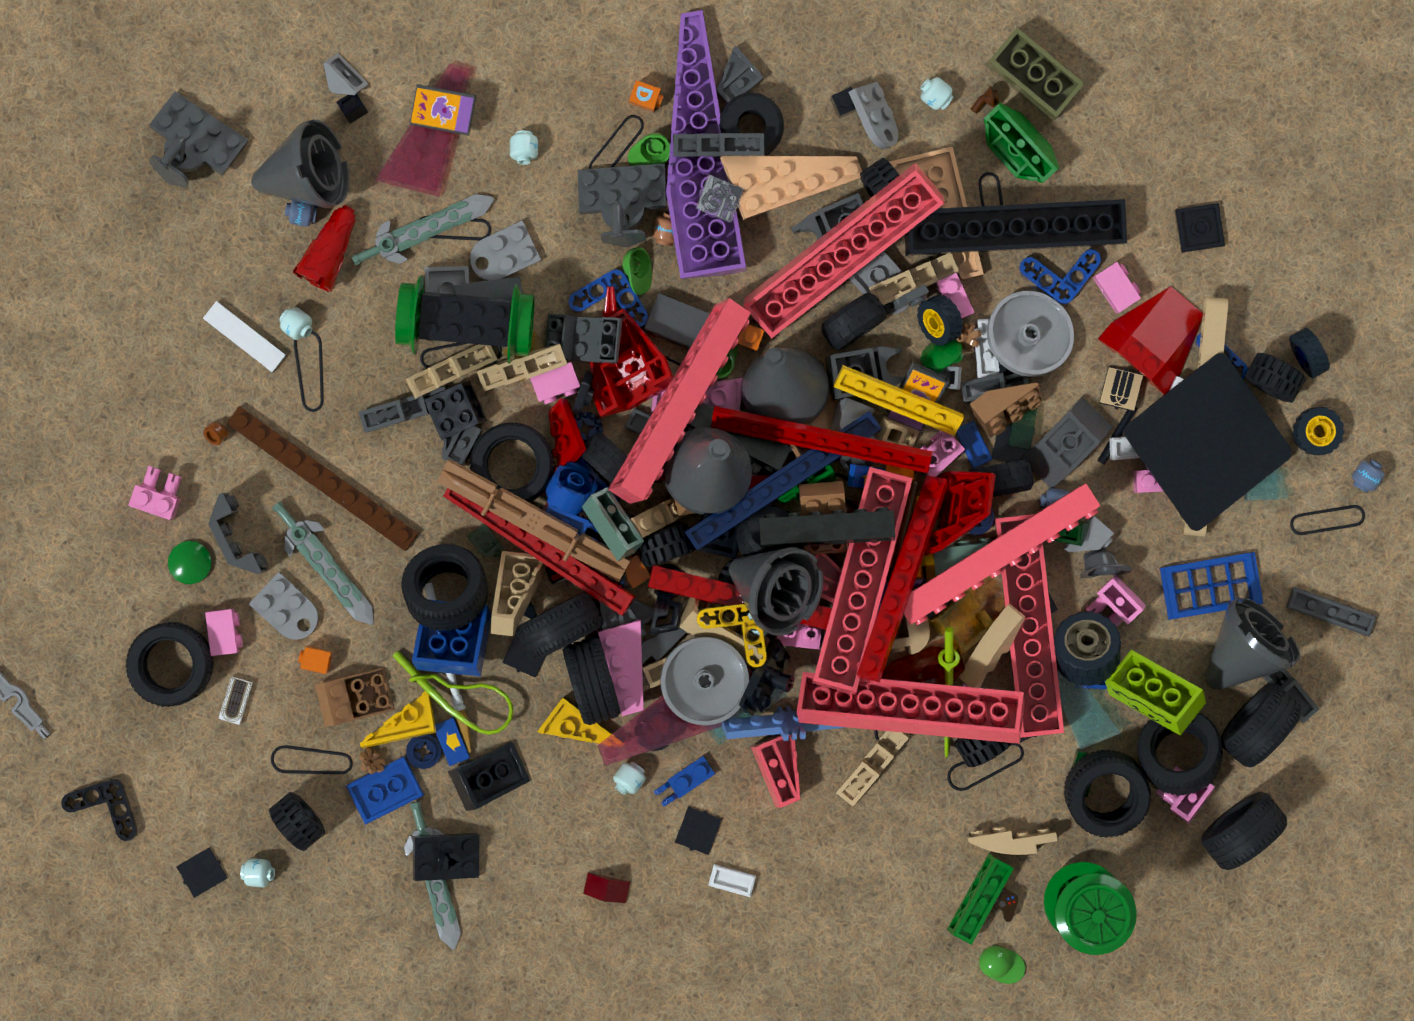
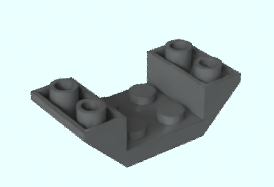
M548 314L545 347L560 343L566 360L618 363L622 318H589Z
M1081 396L1051 430L1020 459H1026L1031 464L1032 471L1049 488H1054L1098 446L1113 426Z
M229 493L219 494L209 526L227 563L256 574L267 572L266 566H268V563L263 554L260 555L258 552H252L243 557L240 556L243 554L238 542H233L230 536L233 534L229 523L223 522L224 519L238 513L237 507H239V503L234 495L231 496Z

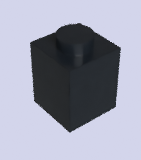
M852 87L836 93L830 98L839 119L856 111L848 93L853 90Z

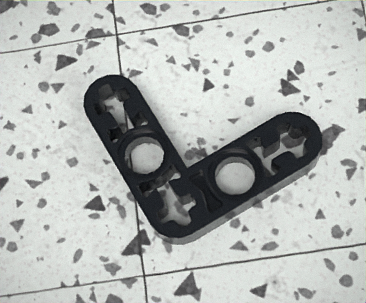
M111 779L70 792L62 798V808L70 813L107 802L118 838L123 841H130L137 835V825L124 785L120 780ZM111 783H113L114 786H119V790L116 791V794L118 798L122 796L123 800H118L114 803L111 802V799H115L114 793H109L108 789L111 787ZM93 789L98 792L99 798L96 802H92L87 798L89 790ZM82 792L85 806L82 805V801L74 805L75 808H72L71 805L67 806L66 802L69 801V796L72 799H77L81 797L79 793ZM117 804H123L126 807V814L124 816H118L115 813V806ZM129 817L130 821H126V825L133 830L130 833V837L122 834L121 830L124 829L123 822L118 824L117 820Z

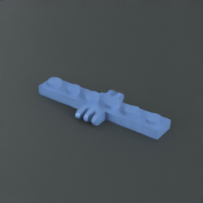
M785 706V711H783L782 707H777L773 715L733 717L722 722L726 739L781 734L783 741H788V735H790L792 740H797V734H799L800 739H806V731L846 728L799 723L797 711H792L790 706Z

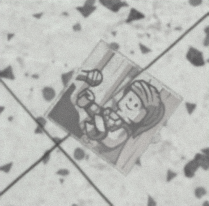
M708 174L704 187L700 190L701 195L696 209L732 223L736 210L740 207L739 202L745 188Z

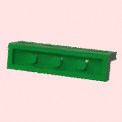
M990 853L987 855L947 928L953 936L972 945L1014 869L1012 866Z

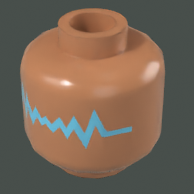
M664 212L663 216L655 218L652 236L658 244L673 246L675 242L670 213Z

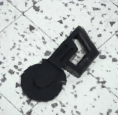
M664 564L659 566L682 572L678 567L672 564ZM655 589L653 593L657 595L649 634L656 635L678 630L684 604L672 601L671 599L679 595ZM669 607L674 608L671 623L656 625L657 620L666 619Z

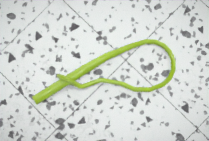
M946 627L945 649L939 653L938 661L945 668V685L953 686V668L958 665L960 655L953 649L954 630L952 627ZM945 737L944 740L946 758L950 754V737Z
M399 650L394 653L393 658L411 675L409 682H417L448 713L479 733L490 735L501 732L511 722L514 712L512 701L498 687L485 683L471 685L449 684L436 674L422 675ZM434 678L447 688L473 689L483 687L492 689L502 695L509 706L508 719L497 729H481L453 708L427 679Z

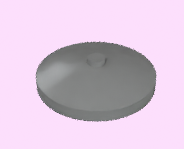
M1021 291L1007 296L995 307L987 324V340L993 355L1006 369L1021 376L1039 377L1055 371L1068 358L1074 344V329L1068 313L1055 299L1040 292Z
M695 637L679 644L666 658L660 677L661 691L669 708L681 719L696 725H714L733 716L740 709L739 703L749 683L748 669L739 652L727 642L714 637Z

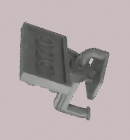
M176 91L149 124V128L166 138L164 156L160 158L152 155L150 157V165L167 183L184 188L188 186L189 180L182 172L198 170L205 164L223 176L248 143V139Z
M665 164L578 170L579 213H601L604 222L613 230L601 234L603 243L631 247L646 240L644 231L633 229L639 226L644 219L645 210L667 208Z

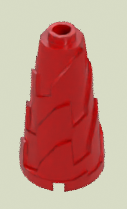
M346 205L334 210L328 222L323 226L300 262L295 266L292 272L300 279L305 276L304 279L310 282L311 285L327 292L333 291L336 278L344 260L350 235L356 222L355 210Z

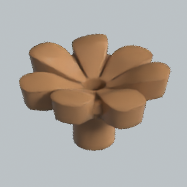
M973 323L962 325V334L956 340L961 342L962 349L965 348L966 351L973 352V347H978L980 344L976 338L981 337V331H974L975 325Z
M367 747L364 752H361L359 754V759L362 760L361 770L364 772L368 771L370 774L384 771L383 765H385V761L378 758L381 753L377 750L372 753L371 747Z

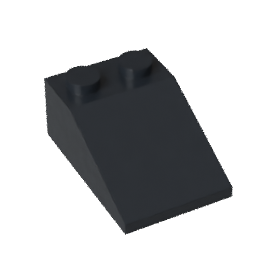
M513 742L502 745L448 771L466 811L476 810L530 781Z

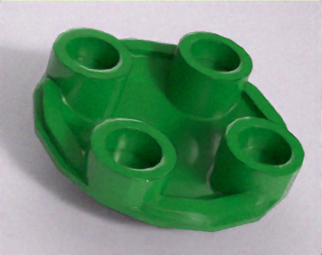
M956 339L943 346H938L931 342L921 354L922 364L937 373L963 359L961 342H958Z
M185 541L172 549L168 557V568L171 575L183 584L199 583L207 577L211 570V557L207 549L200 543Z

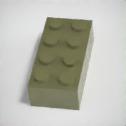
M1019 28L1012 32L986 64L1053 121L1085 84Z

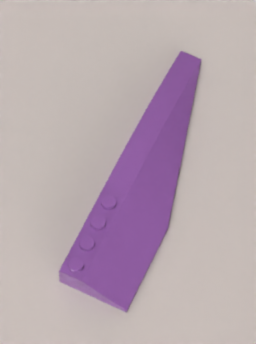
M703 10L681 14L666 188L681 279L746 272L737 211L732 210L729 219H725L729 210L727 206L731 204L726 198L720 217L717 216L724 198H719L716 195L710 199L712 205H719L716 211L710 212L706 209L704 211L698 208L709 176L729 183L720 157H673V134L721 133L719 126L720 110ZM716 187L713 191L716 192L720 187ZM730 188V190H729L728 193H729L730 195H734V194L731 192V188Z

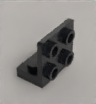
M471 381L455 385L424 400L441 440L487 421Z

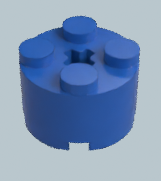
M570 462L564 466L562 464L559 465L546 487L548 504L564 512L579 515L583 511L582 506L597 489L595 477L592 479L589 475L590 471L580 464Z

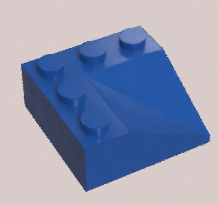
M431 600V601H433V602H440V603H445V602H447V601ZM485 606L476 619L458 629L439 631L426 628L419 623L412 662L416 669L481 677L492 618L489 607Z

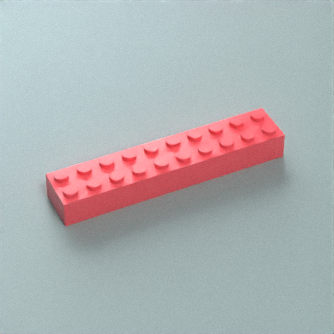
M914 163L744 298L743 306L751 312L753 318L773 338L944 204V196L920 167Z
M730 298L715 304L625 462L611 483L609 491L629 504L646 500L653 490L651 488L653 482L657 481L663 474L664 469L662 467L664 463L672 458L676 442L679 443L685 435L683 430L687 423L690 424L696 416L695 409L704 402L707 394H705L706 390L717 380L718 376L716 373L719 368H723L726 364L729 350L734 349L739 341L737 336L740 331H744L750 322L748 317L751 312Z
M869 467L858 509L876 512V508L887 507L889 511L894 510L895 541L849 543L815 669L813 684L854 695L857 692L860 681L857 672L875 624L913 478Z
M1086 483L1082 484L913 590L904 611V615L910 625L915 622L917 626L928 619L926 615L932 611L935 614L947 607L945 603L949 600L958 601L965 596L964 591L970 587L975 590L985 584L983 579L989 575L992 579L1004 572L1002 567L1005 565L1014 566L1022 560L1021 555L1026 552L1031 555L1041 549L1039 544L1045 540L1048 543L1060 537L1058 532L1063 529L1067 531L1079 525L1077 520L1082 517L1089 519L1097 514V508L1100 507V504Z
M1034 514L995 518L997 538ZM1043 542L1039 544L1041 549L1031 555L1026 552L1021 555L1022 560L1011 567L1007 564L1002 567L1004 572L1001 573L1005 607L1011 604L1025 616L1010 647L1014 691L1024 692L1025 704L1021 738L1064 733Z
M803 672L797 707L799 723L1020 744L1025 704L1024 692L886 679L876 682L860 678L857 692L854 695L813 684L814 673Z

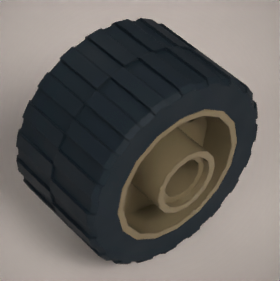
M1088 611L1070 615L1066 620H1063L1057 628L1056 636L1054 637L1056 664L1060 674L1068 679V681L1081 686L1098 685L1109 679L1115 673L1120 663L1121 636L1116 625L1109 618L1102 616V614Z

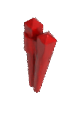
M607 286L605 309L603 310L602 317H609L617 312L614 286Z

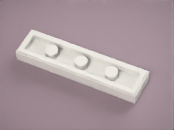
M217 301L203 317L205 321L271 372L275 371L286 356Z

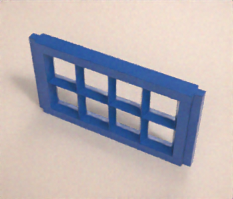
M1255 552L1159 568L1168 620L1227 610L1228 605L1235 599L1233 584L1247 582L1249 599L1255 601L1258 605L1263 604ZM1243 562L1246 578L1232 580L1230 564ZM1225 565L1227 581L1213 583L1211 567ZM1206 568L1208 584L1195 586L1192 570ZM1187 571L1190 587L1176 590L1173 573ZM1228 585L1231 601L1217 604L1214 587ZM1209 588L1212 605L1198 607L1196 591ZM1191 592L1193 608L1179 610L1177 594Z

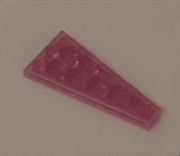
M449 64L435 87L466 93L471 69ZM410 124L375 181L439 197L455 133L412 126Z
M662 696L597 746L603 764L607 766L722 727V722L714 725L689 723L678 717L669 708Z

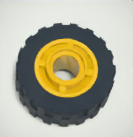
M938 294L920 303L917 309V318L921 331L933 344L943 346L959 338L963 330V320L960 311H958L957 306L950 298Z
M1326 407L1309 408L1300 413L1301 415L1296 418V422L1293 424L1294 432H1292L1295 438L1294 441L1298 444V448L1304 450L1305 453L1326 455L1333 452L1342 443L1344 425L1340 420V416L1335 414V411L1329 410ZM1317 425L1323 430L1320 437H1317L1314 432Z

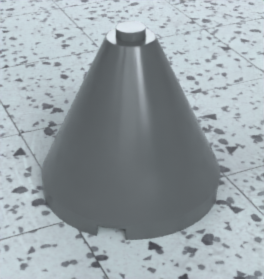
M313 119L299 124L253 173L251 183L253 188L262 194L330 208L343 203L347 197L349 190L347 161L341 163L338 150L342 149V146L334 132L322 121Z
M783 347L771 348L753 361L743 377L741 395L748 413L799 424H805L806 422L810 424L825 408L830 388L827 373L816 357L801 349Z
M700 427L685 432L683 439L679 443L676 442L672 458L663 465L664 481L670 495L682 507L698 514H719L730 510L742 500L752 478L751 460L742 443L730 433L713 427Z
M784 548L736 558L729 567V574L755 624L772 635L782 636L798 630L796 626L803 619L808 621L813 615L823 590V573L817 567L816 562L818 560L811 553L800 548Z
M1236 597L1227 607L1205 674L1206 683L1212 689L1222 690L1292 668L1300 660V651L1292 636L1287 640L1281 631L1284 628L1283 624L1267 609L1245 597L1242 601H1238L1240 597Z

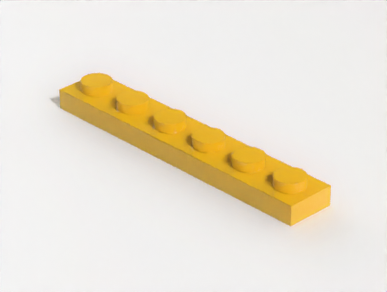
M844 365L834 382V387L953 436H955L964 419V414Z

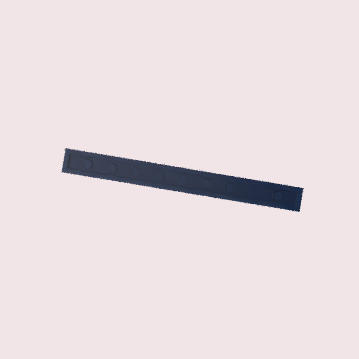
M868 411L838 432L871 438L880 432L882 428L871 412ZM810 449L748 490L736 506L723 513H713L687 530L685 534L698 552L843 455Z

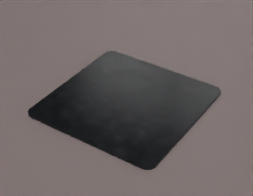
M1217 353L1130 421L1123 431L1128 442L1188 527L1193 531H1199L1288 461L1292 455V450L1227 355L1223 353Z

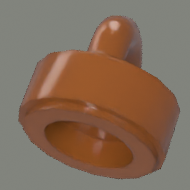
M212 422L204 429L203 434L209 443L220 445L228 436V430L224 425Z

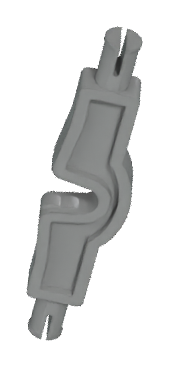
M0 672V700L7 701L12 696H16L18 702L11 709L12 713L30 731L36 730L43 739L47 738L51 733L42 725L44 720L30 705L26 692L19 686L11 684Z

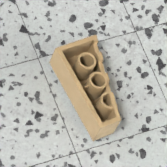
M502 551L492 610L491 634L514 635L545 572V564L532 555Z
M688 597L679 627L695 637H714L727 642L739 652L746 666L754 670L755 667L750 666L746 660L742 625L711 629L701 628L696 621L698 613L704 609L723 606ZM719 610L714 611L716 616H708V613L705 612L700 621L704 622L705 625H709L711 620H716V625L721 624L718 618ZM725 610L722 618L725 622L730 623L734 620L735 614L732 610L730 612ZM750 630L747 633V638L751 642L757 641L760 637ZM764 635L766 649L770 642V639ZM761 643L757 645L748 644V650L753 648L754 652L750 656V660H754L755 664H758L762 654L759 655L757 653V648H762Z

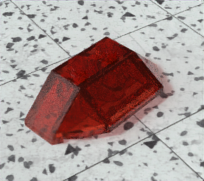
M931 646L918 653L891 661L883 672L881 679L945 685V668L938 661L939 653L945 648ZM959 650L956 651L960 655V661L953 668V682L965 670Z

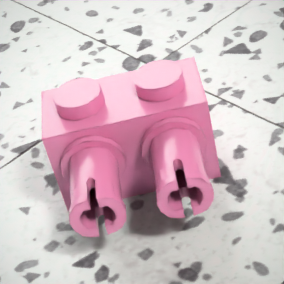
M941 430L931 438L933 443L927 448L925 445L920 448L933 451L929 471L926 473L929 476L936 477L965 450L951 434L942 433Z
M148 466L143 483L135 485L128 506L168 520H174L181 499L177 498L176 493L182 477L168 473L164 490L158 492L155 486L161 470Z
M1115 574L1097 592L1099 597L1087 606L1086 610L1091 612L1095 609L1093 613L1100 614L1109 605L1115 612L1108 618L1118 627L1123 621L1128 625L1144 610L1146 605Z
M798 624L796 626L798 630L782 636L776 635V638L784 646L819 650L822 629Z
M1178 766L1173 769L1174 771H1183ZM1210 784L1205 789H1201V791L1194 794L1190 793V795H1172L1158 789L1156 795L1171 805V812L1189 825L1215 791V787Z

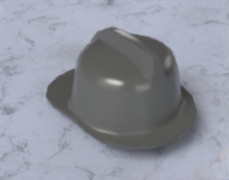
M1095 550L1084 554L1085 571L1080 574V577L1092 578L1115 574L1124 575L1130 573L1133 569L1131 566L1118 564L1111 552Z

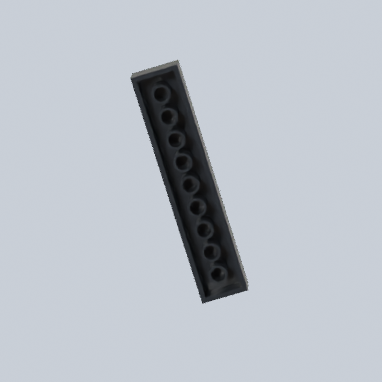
M1125 199L938 208L904 235L905 256L1127 244Z

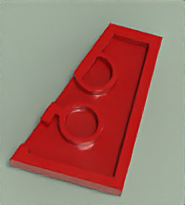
M560 398L548 412L551 436L555 438V448L552 452L553 457L557 458V467L554 468V471L561 464L564 466L570 462L575 463L586 451L568 400Z

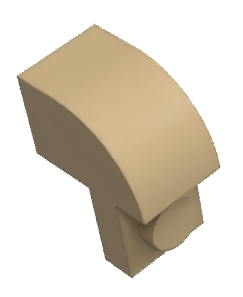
M883 416L879 425L882 430L875 434L874 437L877 440L913 447L920 431L887 418V416Z
M902 619L905 636L895 638L891 648L892 653L905 651L906 646L908 654L918 653L929 641L930 628L928 619L917 626L915 622L910 625L907 619Z

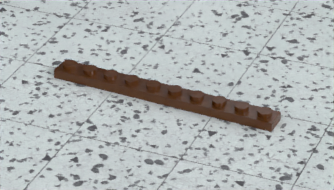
M241 406L237 408L227 422V425L404 551L407 550L418 533Z

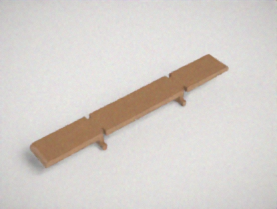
M447 460L437 480L441 485L483 507L481 515L485 516L489 510L565 552L564 561H567L569 556H572L617 582L620 581L630 562L629 557L617 561L607 545L585 533L577 534L578 529L501 487L500 490H497L495 483L453 460Z

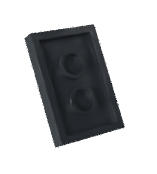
M774 637L771 638L766 648L765 663L756 668L743 694L753 710L761 714L769 706L774 689L778 688L788 693L793 687V684L789 683V681L794 682L793 675L783 673V670H786L789 666L790 656L781 641Z
M478 833L413 836L414 881L479 878Z

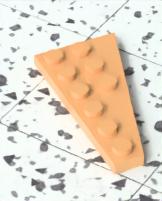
M953 146L890 161L899 175L916 163L944 196V204L939 208L967 207ZM978 252L952 253L960 272L957 274L961 280L984 274Z
M857 156L720 157L729 183L743 189L737 204L743 220L861 179L860 172H862Z

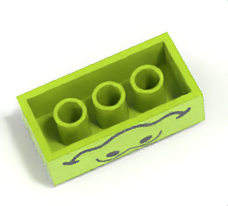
M1133 650L1128 652L1117 666L1115 673L1105 681L1110 696L1180 736L1206 704L1203 689Z

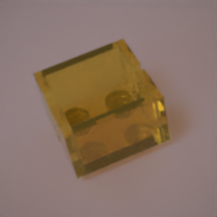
M970 591L964 592L965 596L958 601H951L945 609L929 621L940 636L945 635L946 627L953 628V649L959 654L965 653L978 642L994 622L985 610L974 614L971 613V611L979 609L981 605Z

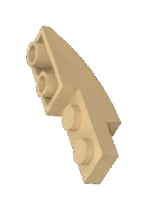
M671 498L631 518L630 521L643 538L686 515L679 516L675 501Z
M997 826L992 828V832L984 833V830L980 829L971 831V835L966 836L967 841L977 847L1011 855L1036 854L1037 844L1057 841L1056 832L1054 830L1050 831L1049 827L1037 829V833L1029 834L1028 831L1016 832V837H1012L1010 829H1006L1005 826Z

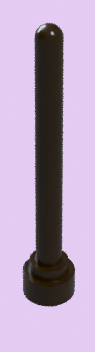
M913 480L910 486L893 566L889 569L886 582L890 581L913 515L919 488L917 480Z

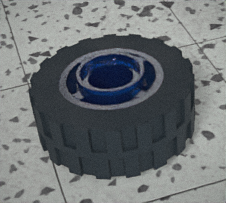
M1304 328L1290 336L1289 341L1292 351L1300 366L1309 377L1315 378L1330 369V363L1322 344L1309 328Z

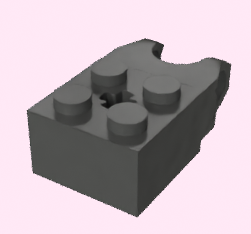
M859 193L808 215L801 223L791 228L792 232L795 234L809 231L816 234L817 240L863 205Z
M879 346L826 356L825 363L832 400L855 396L834 387V382L843 365L893 386L900 384L904 377L890 375L886 369V362L891 356L901 353L902 347L889 348Z

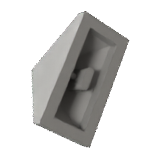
M339 53L324 62L328 88L332 93L356 95L368 86V82Z

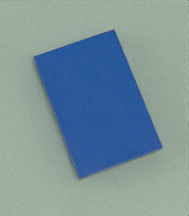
M405 756L383 766L384 771L380 773H369L346 785L365 825L424 796Z

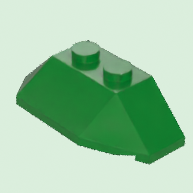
M999 103L984 117L987 146L1016 178L1044 183L1059 169L1052 146L1022 113Z

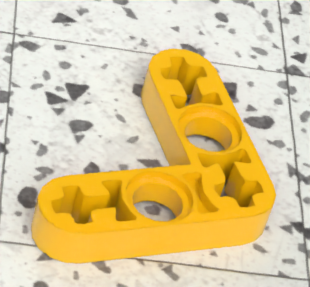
M745 604L708 608L698 613L696 621L703 629L742 625L747 663L752 667H760L765 663L766 649L763 630L755 624L753 619L749 620L748 616H742L743 621L738 622L739 614L736 608H741L740 612H746L748 609ZM719 610L718 618L721 624L716 625V620L709 621V625H705L704 622L700 621L705 612L708 613V616H716L714 611ZM725 610H732L735 614L734 620L730 623L725 622L722 618ZM750 629H756L760 634L759 639L755 642H751L747 638V633ZM761 643L762 648H757V653L759 655L762 654V659L759 660L758 664H755L754 660H750V656L754 652L753 648L748 650V644L757 645Z

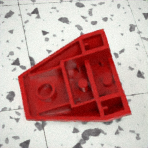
M1170 286L1111 322L1098 340L1113 353H1118L1143 374L1151 385L1165 395L1171 388L1175 376L1179 377L1202 321L1203 313Z
M621 309L609 316L610 318H622L618 363L590 362L591 372L594 374L592 379L593 399L600 417L635 408L665 391L673 378L666 357L625 309Z
M948 471L936 476L947 479L949 484L943 499L940 530L931 533L925 556L939 552L957 542L990 515L995 474Z

